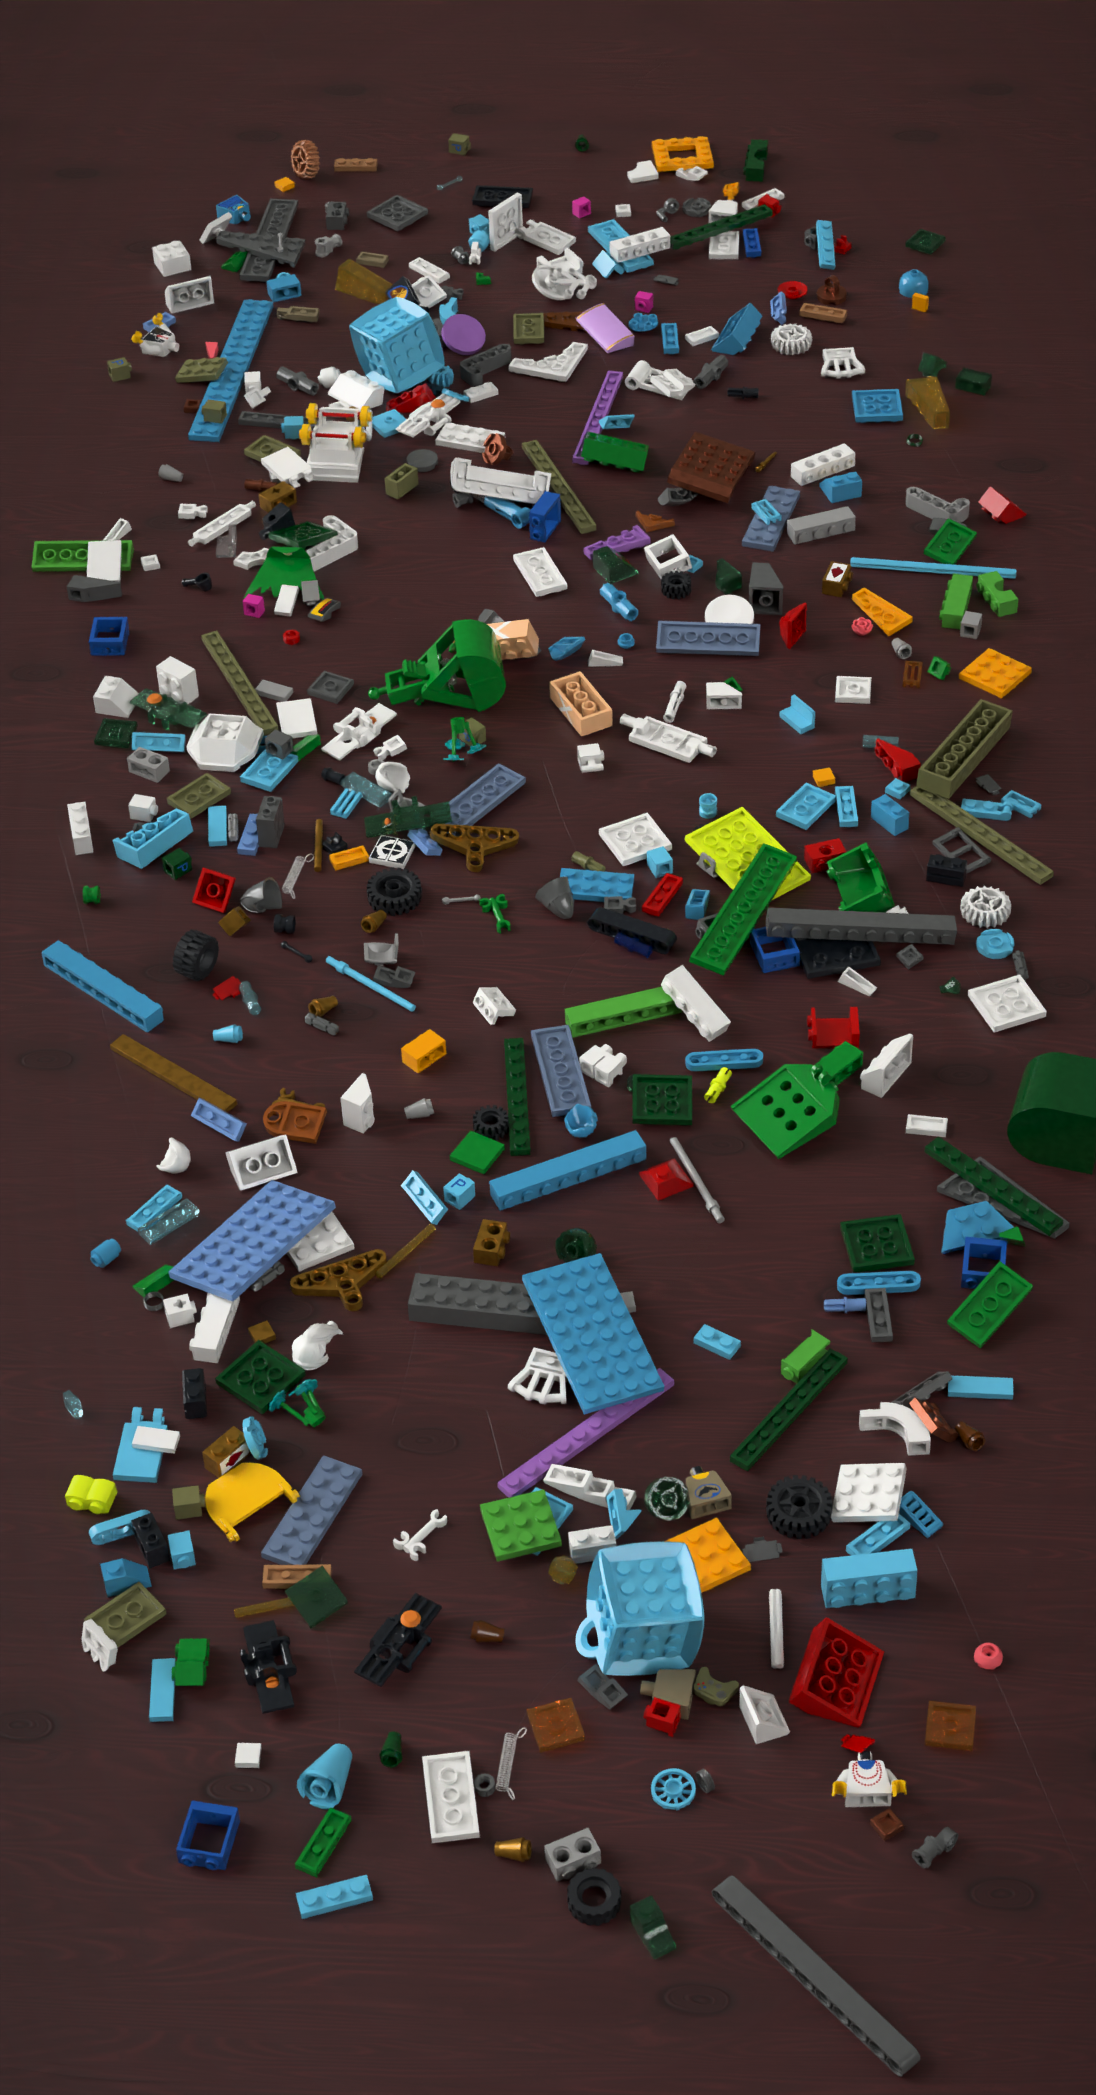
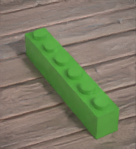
M662 987L566 1008L565 1023L569 1025L572 1038L682 1013V1010L676 1006L674 1000L669 994L664 992Z

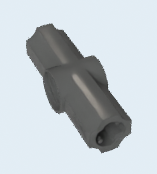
M720 355L710 364L705 363L701 373L694 378V384L697 388L703 389L712 380L717 381L721 376V372L729 365V360L724 355Z
M282 366L276 373L277 378L288 383L292 390L300 389L312 396L317 394L319 384L308 379L304 372L295 373Z

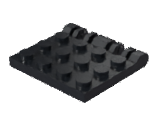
M794 938L800 951V963L807 979L843 973L848 967L853 970L881 965V959L872 941Z

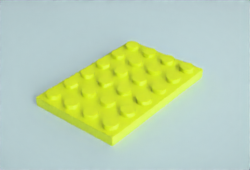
M743 807L685 835V841L699 856L704 852L715 860V872L732 890H734L763 843L787 852ZM704 859V861L711 867L709 861ZM796 861L772 900L810 881L811 875Z

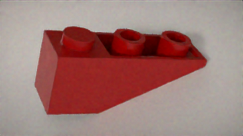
M426 383L418 385L413 390L404 392L395 399H390L386 403V412L396 409L399 413H410L423 404L432 402L436 399V396Z
M879 738L876 739L875 754L883 761L885 767L890 769L895 778L903 782L918 778L921 763L912 753Z

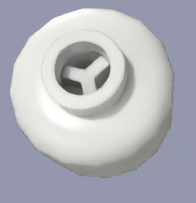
M335 367L322 369L320 376H318L320 385H323L326 389L331 388L340 376V370Z

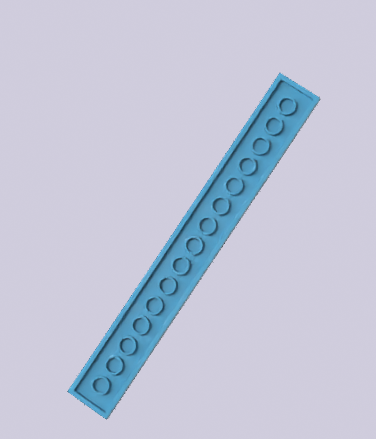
M252 299L243 301L220 358H227L228 364L218 380L210 381L189 431V440L220 441L244 382L245 372H248L272 312L273 302L267 300L255 301ZM208 399L226 402L227 416L222 424L204 421L201 410Z

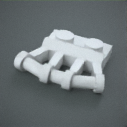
M853 347L823 349L825 363L821 371V377L830 376L840 379L841 377L851 378V376L857 374H865V367L856 359ZM839 365H844L845 371H840ZM850 365H853L855 369L851 370ZM829 366H834L835 371L828 370Z
M533 1348L525 1368L509 1382L508 1389L512 1392L516 1391L528 1401L533 1399L544 1405L551 1402L566 1404L565 1383L567 1382V1376L555 1352ZM529 1375H533L528 1388L521 1385ZM540 1377L547 1379L541 1393L535 1391ZM554 1381L560 1382L559 1394H549Z

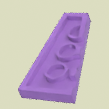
M636 525L629 532L624 530L617 537L613 535L608 537L606 542L598 541L584 547V554L590 560H598L604 556H613L616 551L618 553L627 552L633 548L644 547L651 544L650 537Z

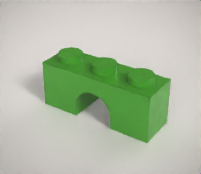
M998 571L978 575L977 590L983 595L984 600L988 602L992 611L998 617L1017 613L1018 598L1012 590L1003 591L1004 579Z

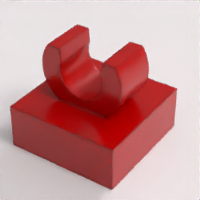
M841 235V239L837 238L834 243V252L844 255L851 249L852 243L847 242V236Z

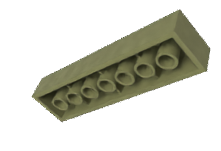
M980 699L919 768L916 787L949 799L1008 731L1011 725L1013 710Z

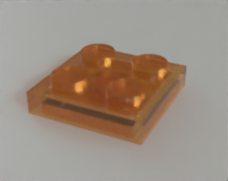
M572 1698L527 1709V1717L540 1753L585 1741V1734Z
M929 1701L925 1746L972 1751L976 1706Z

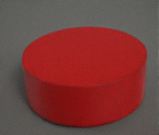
M296 630L285 631L283 633L284 643L288 645L297 644L300 641V633Z

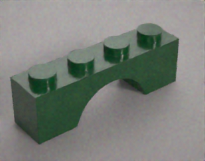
M751 139L743 169L746 181L763 182L764 160H767L768 140Z

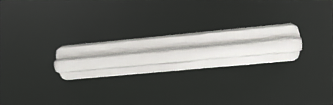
M771 1589L769 1591L771 1666L774 1669H781L784 1667L782 1592L780 1589Z

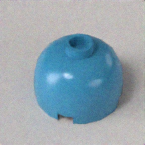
M913 269L904 273L900 278L899 289L900 294L912 298L914 293L922 295L928 293L929 281L921 271Z

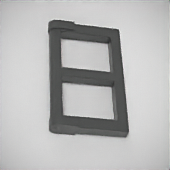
M959 827L932 841L933 845L945 857L950 858L958 857L973 849L981 859L967 865L966 874L991 862V858L964 834ZM957 836L967 843V845L951 853L942 845Z

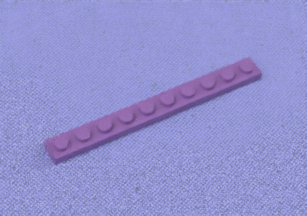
M607 372L573 455V463L580 465L589 464V461H585L584 457H581L587 431L601 434L602 427L599 420L608 416L622 382L623 372Z
M658 1368V1374L665 1386L664 1391L599 1410L497 1482L498 1488L507 1497L521 1495L545 1478L552 1464L562 1466L674 1386V1379L661 1368Z

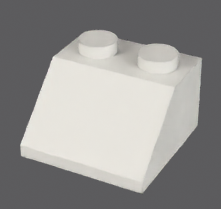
M105 676L93 696L95 712L128 718L140 694L122 678Z
M363 1073L341 1097L343 1125L361 1133H364L371 1127L375 1120L370 1087L366 1074Z

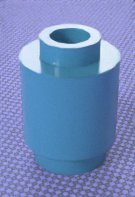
M114 1239L105 1240L91 1251L90 1259L95 1266L104 1268L119 1256L121 1247Z

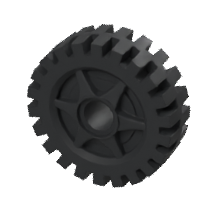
M394 867L390 868V871L383 869V873L378 871L376 875L373 874L371 879L368 880L367 898L373 910H383L386 915L390 913L391 916H395V913L403 915V911L407 914L410 912L409 909L413 911L415 906L418 907L419 902H421L422 889L420 879L417 875H414V872H409L408 869L403 871L402 868L398 867L397 870H394Z
M793 1475L792 1480L789 1476L784 1477V1482L780 1479L776 1485L771 1487V1491L768 1492L766 1503L768 1521L770 1525H773V1529H779L781 1535L787 1532V1537L792 1538L794 1534L796 1539H801L802 1535L807 1539L811 1537V1533L815 1537L819 1535V1531L823 1532L830 1523L832 1515L831 1493H829L826 1486L823 1487L821 1481L816 1483V1479L813 1477L810 1480H807L806 1475H802L801 1479H798V1475Z

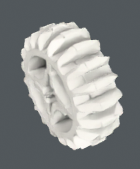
M784 324V326L775 328L771 334V345L776 352L781 354L799 355V353L808 351L812 344L810 330L807 327H802V325Z
M977 886L976 889H970L969 892H965L961 900L960 910L967 923L972 922L973 926L979 925L980 928L982 926H986L987 929L989 926L995 928L996 925H1002L1003 922L1007 921L1011 914V901L1009 896L1005 895V891L1000 892L999 888L993 889L992 886L990 888L985 886L980 888Z

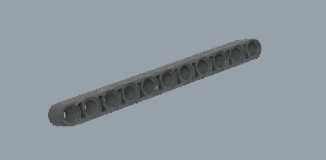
M729 1876L712 1890V1896L715 1901L896 2075L903 2076L920 2061L921 2058L916 2048L736 1877Z

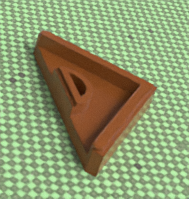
M636 511V518L646 532L675 526L674 519L665 520L661 516L653 514L648 516Z

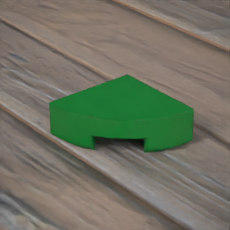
M479 272L476 273V285L491 284L489 276H484L483 273Z

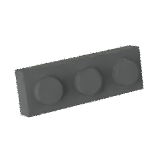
M886 1288L865 1289L864 1295L871 1343L893 1341Z
M949 1371L937 1372L891 1403L913 1409L909 1403L915 1397L921 1401L930 1398V1393L944 1389L947 1386L946 1383L952 1380Z

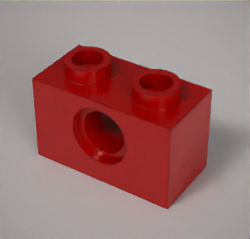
M837 838L805 845L804 860L811 873L829 869L828 861L847 851L841 840Z

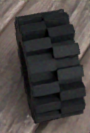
M670 571L669 574L665 573V576L663 575L661 579V592L667 598H685L691 593L690 575L684 574L683 571L680 573L678 571H675V573Z
M486 1105V1109L482 1106L480 1111L477 1109L473 1115L474 1132L490 1139L495 1138V1141L499 1140V1136L504 1138V1134L507 1135L509 1118L506 1110H503L502 1107L497 1109V1105H493V1108H490V1105ZM491 1121H492V1122H497L496 1124H493V1125L485 1124V1123L491 1122Z

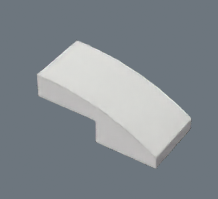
M695 166L693 169L688 168V170H683V168L676 170V176L687 180H700L708 174V171L698 166Z

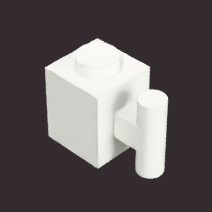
M598 743L577 746L578 762L582 773L604 770L603 763H601V761H604V752L600 750Z

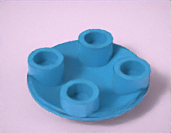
M635 313L628 326L634 331H649L657 327L658 319L656 314L643 315L642 313Z

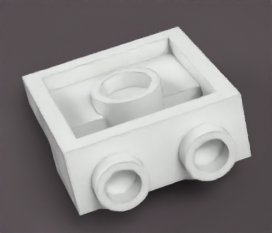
M429 274L411 284L421 303L419 306L431 308L447 298V294Z

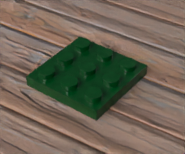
M306 521L269 532V539L276 541V543L286 544V546L302 547L305 549L306 546H316L320 542L338 535L337 530Z
M633 1074L632 1124L692 1125V1075Z
M901 1214L840 1222V1229L853 1273L914 1265L915 1258Z
M258 1340L215 1378V1382L251 1408L264 1414L270 1408L269 1404L274 1396L282 1390L286 1394L306 1376V1372L303 1368Z

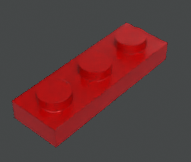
M666 873L642 905V912L659 917L682 886L683 878Z

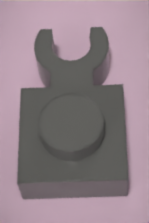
M441 287L447 294V298L444 300H450L451 297L461 300L462 295H464L461 288L454 290L453 287Z
M623 896L604 897V908L623 914V911L636 912V898L631 897L623 900Z

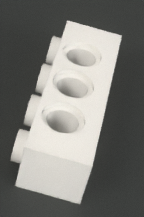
M663 227L610 241V255L617 263L670 248V234Z
M844 443L791 463V477L803 486L855 466V452Z

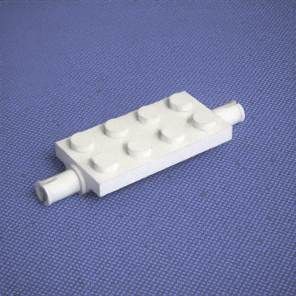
M624 713L620 718V724L633 728V731L629 734V741L688 763L699 753L710 757L716 754L717 747L707 744L706 737L648 716L642 719L640 717L634 718Z

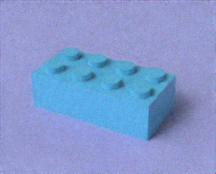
M904 1549L822 1559L821 1589L825 1607L840 1608L849 1605H863L875 1602L884 1603L892 1600L915 1598L918 1570L913 1550Z

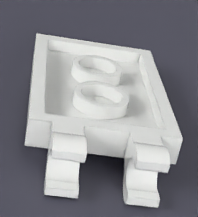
M529 220L526 222V224L530 225L528 228L524 226L518 228V231L522 232L518 234V238L557 255H560L565 251V248H569L576 242V237L542 222L536 223L533 220Z
M289 447L261 459L262 465L281 482L290 483L294 488L300 486L297 480L302 477L307 482L314 480L311 476V473H313L312 467Z

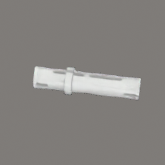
M677 681L674 690L670 694V701L663 716L664 721L667 723L674 721L679 704L684 698L683 693L686 689V683L683 681Z

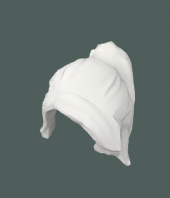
M329 1321L327 1324L316 1323L311 1325L303 1335H300L293 1342V1362L304 1370H314L321 1367L329 1358L328 1354L324 1356L326 1344L331 1341L333 1336L337 1334L342 1335L343 1332L333 1321Z

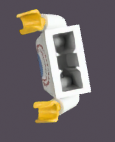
M868 1751L858 1753V1761L849 1762V1769L842 1771L838 1779L833 1782L832 1796H835V1794L843 1795L845 1807L891 1806L892 1792L893 1797L897 1796V1793L907 1795L906 1781L898 1780L889 1769L885 1768L883 1761L872 1760V1754Z

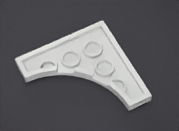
M573 342L568 348L563 350V354L557 357L555 355L545 357L544 360L539 361L514 358L509 365V371L567 382L588 350V344Z

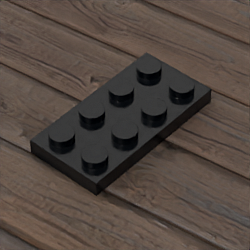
M476 185L472 205L495 207L514 194L519 193L522 194V209L529 208L533 188Z

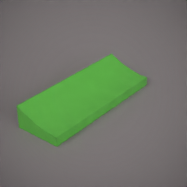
M121 540V571H130L134 553L132 540ZM35 541L32 571H87L88 542L93 541Z

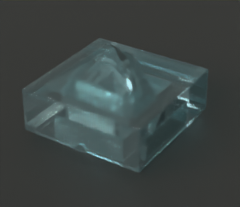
M70 1390L64 1392L65 1408L75 1419L78 1420L83 1417L79 1398Z

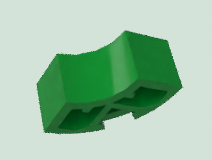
M179 1639V1643H176L175 1656L178 1658L176 1667H172L171 1673L175 1686H203L207 1678L206 1666L209 1664L210 1639Z

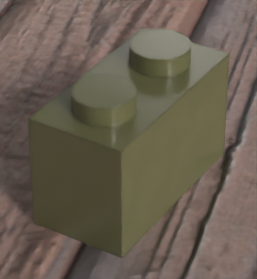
M404 463L385 478L386 494L400 499L418 485V469Z

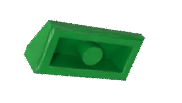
M247 250L245 252H235L221 268L232 272L240 270L247 258Z
M320 735L306 736L293 746L294 750L291 754L297 755L298 761H300L321 745Z
M1019 1227L1011 1228L999 1234L1001 1240H1007V1244L1025 1247Z
M165 1264L133 1285V1288L142 1297H145L150 1292L159 1291L174 1281L169 1276V1271L173 1266Z

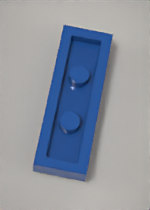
M757 228L743 229L742 234L746 257H761Z

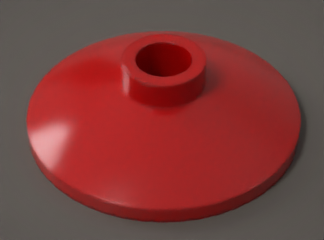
M788 281L778 286V293L782 291L785 294V298L796 299L805 296L808 288L801 282Z

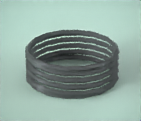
M150 1292L145 1295V1308L149 1311H157L163 1308V1295L159 1292ZM151 1297L162 1299V1302L156 1306L146 1304V1301Z
M702 1769L696 1772V1780L705 1793L715 1789L714 1781L707 1770Z

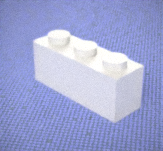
M85 802L67 804L75 855L93 853Z

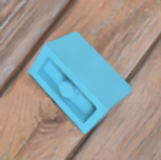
M604 250L601 251L592 263L606 279L613 270L621 275L625 271Z
M795 694L792 695L791 706L780 711V718L798 733L803 734L815 728V711Z

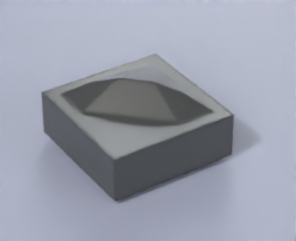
M910 944L897 953V958L909 970L923 960V955Z

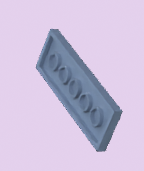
M769 486L762 500L767 499L781 514L782 520L778 521L776 519L775 523L770 521V524L767 525L755 513L742 540V546L774 552L787 525V520H789L799 500L800 491Z
M658 621L656 653L759 656L760 624Z
M498 763L429 817V824L432 826L435 824L472 826L524 785L526 777ZM459 832L452 833L454 836L461 835Z
M569 1025L531 1030V1038L552 1117L567 1115L576 1104L591 1108Z
M323 1455L299 1492L300 1497L297 1498L298 1501L294 1504L292 1503L261 1552L262 1558L280 1565H306L363 1475L362 1469Z

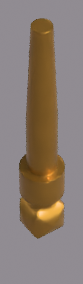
M773 452L755 468L756 472H761L777 453Z

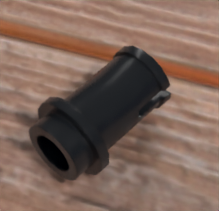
M331 767L324 768L321 774L325 781L330 780L339 785H342L345 780L344 774L333 771Z

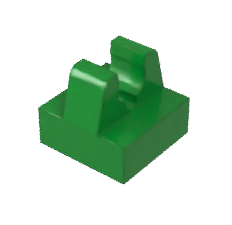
M934 656L927 672L944 680L951 670V664L938 656Z

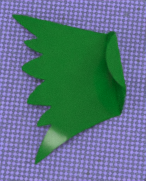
M270 547L266 559L248 588L244 599L248 594H252L260 587L262 594L271 586L274 598L279 595L282 585L298 586L302 591V581L316 580L308 553L302 547ZM319 587V597L323 600L324 596Z

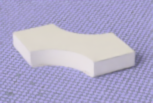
M263 548L257 552L243 551L233 560L234 565L246 570L256 565H263L269 549Z

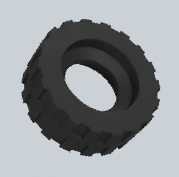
M597 1868L585 1869L575 1874L576 1876L570 1880V1885L567 1888L568 1908L572 1912V1916L577 1918L579 1922L590 1926L606 1924L609 1920L614 1919L616 1913L620 1910L621 1887L617 1878L615 1879L613 1874L606 1872V1870ZM590 1887H599L605 1891L606 1900L600 1906H588L582 1899L583 1892Z

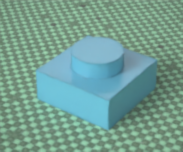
M897 778L885 787V793L899 800L910 791V785Z

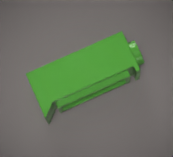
M811 1329V1337L803 1341L785 1360H781V1374L787 1380L797 1384L828 1351L825 1348L830 1344V1340Z

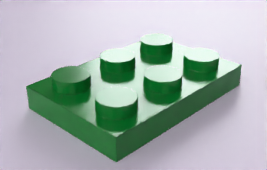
M948 518L926 546L923 554L942 564L955 565L976 538L977 532Z

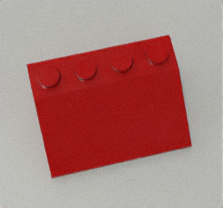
M826 1617L812 1630L788 1702L808 1714L859 1728L862 1724L885 1651Z

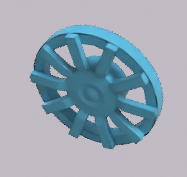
M443 388L441 391L442 393L449 395L453 398H457L459 400H463L466 402H469L470 397L458 394L457 392L455 393L445 388Z
M671 1768L663 1770L654 1777L651 1784L653 1800L664 1809L680 1810L691 1804L696 1793L694 1779L690 1774L681 1769ZM671 1774L679 1775V1777L672 1778ZM668 1775V1780H666V1782L661 1779L662 1777ZM684 1777L688 1781L682 1784L681 1780ZM657 1782H659V1783H661L664 1787H655V1786H656ZM689 1785L692 1787V1790L683 1789ZM655 1791L664 1793L657 1796ZM682 1793H683V1794H688V1795H690V1796H689L688 1798H685V1797L682 1795ZM667 1796L666 1802L661 1800ZM677 1798H680L683 1802L678 1803ZM671 1799H674L675 1804H670Z

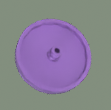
M453 315L445 321L442 327V339L446 346L455 353L461 355L475 354L482 348L485 342L486 335L483 326L469 315Z

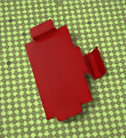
M232 976L213 988L214 993L212 995L216 1000H223L228 996L234 998L241 994L239 989L242 988V983L238 978Z
M847 1734L841 1739L843 1741L841 1747L862 1753L870 1745L874 1744L875 1739Z

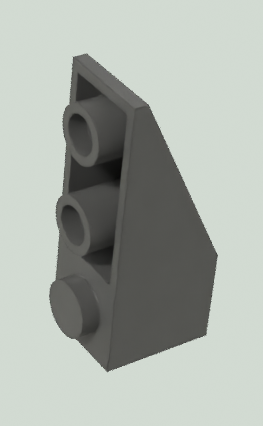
M74 575L67 585L68 598L73 601L90 602L122 597L121 583L117 581Z

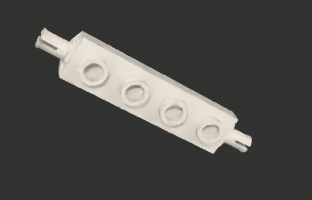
M251 501L246 505L239 504L194 532L193 538L188 540V544L192 547L197 543L204 545L251 516V509L256 507V503Z

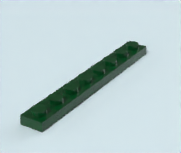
M764 204L670 237V247L673 250L679 249L709 237L741 228L744 225L764 220L772 216L773 211Z
M523 1038L504 1039L511 1156L531 1155Z
M939 1136L925 1146L926 1154L1048 1236L1052 1235L1063 1225L1062 1218Z
M830 1348L730 1455V1462L748 1472L845 1367L848 1358Z

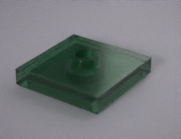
M919 229L906 241L905 247L931 255L946 241V237Z
M104 718L94 739V744L129 748L132 741V732H136L138 724L136 721Z
M323 1566L285 1590V1594L310 1629L348 1604V1600Z

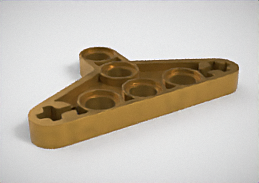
M435 824L431 827L430 838L466 855L468 870L479 872L483 868L484 856L517 845L519 832L512 828ZM459 832L461 836H454L452 833ZM477 833L479 837L475 838L472 837L470 834ZM495 834L497 838L492 839L488 835ZM477 847L479 848V851L475 852L472 851L470 848ZM478 861L480 864L475 866L472 865L470 862Z
M376 1249L296 1275L290 1281L291 1291L298 1296L340 1297L347 1310L357 1311L363 1305L362 1294L359 1289L386 1266V1253L383 1250ZM358 1263L364 1265L358 1269L353 1267V1265ZM336 1270L344 1271L341 1275L334 1274ZM318 1276H322L325 1278L322 1281L314 1280ZM344 1284L351 1285V1287L348 1289L341 1288V1286ZM352 1298H356L359 1300L358 1302L353 1304L348 1302V1300Z

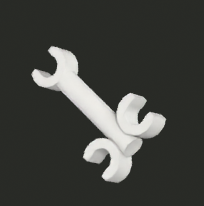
M437 1509L432 1511L431 1520L411 1539H409L408 1533L404 1531L401 1532V1538L404 1541L393 1539L394 1547L398 1550H404L406 1553L410 1552L411 1559L418 1561L416 1551L426 1553L425 1545L420 1542L436 1527H444L447 1524V1516L444 1515L441 1519H437L439 1511Z

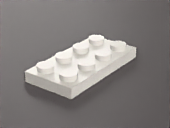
M446 423L435 442L439 446L485 453V446L483 444L486 438L492 433H498L505 437V432Z
M544 547L513 555L515 564L536 597L567 589L566 581Z
M469 1751L422 1756L432 1843L480 1838Z

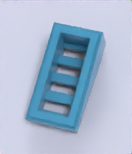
M692 889L685 906L687 919L698 920L705 917L710 897L709 890Z
M909 1491L901 1498L899 1514L925 1537L929 1538L943 1527V1522L913 1491ZM929 1521L932 1522V1524H930L928 1527L924 1526Z

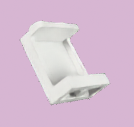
M568 247L565 248L564 256L551 261H547L543 256L537 257V267L540 265H552L561 267L565 272L569 267H573L577 272L583 273L582 259Z

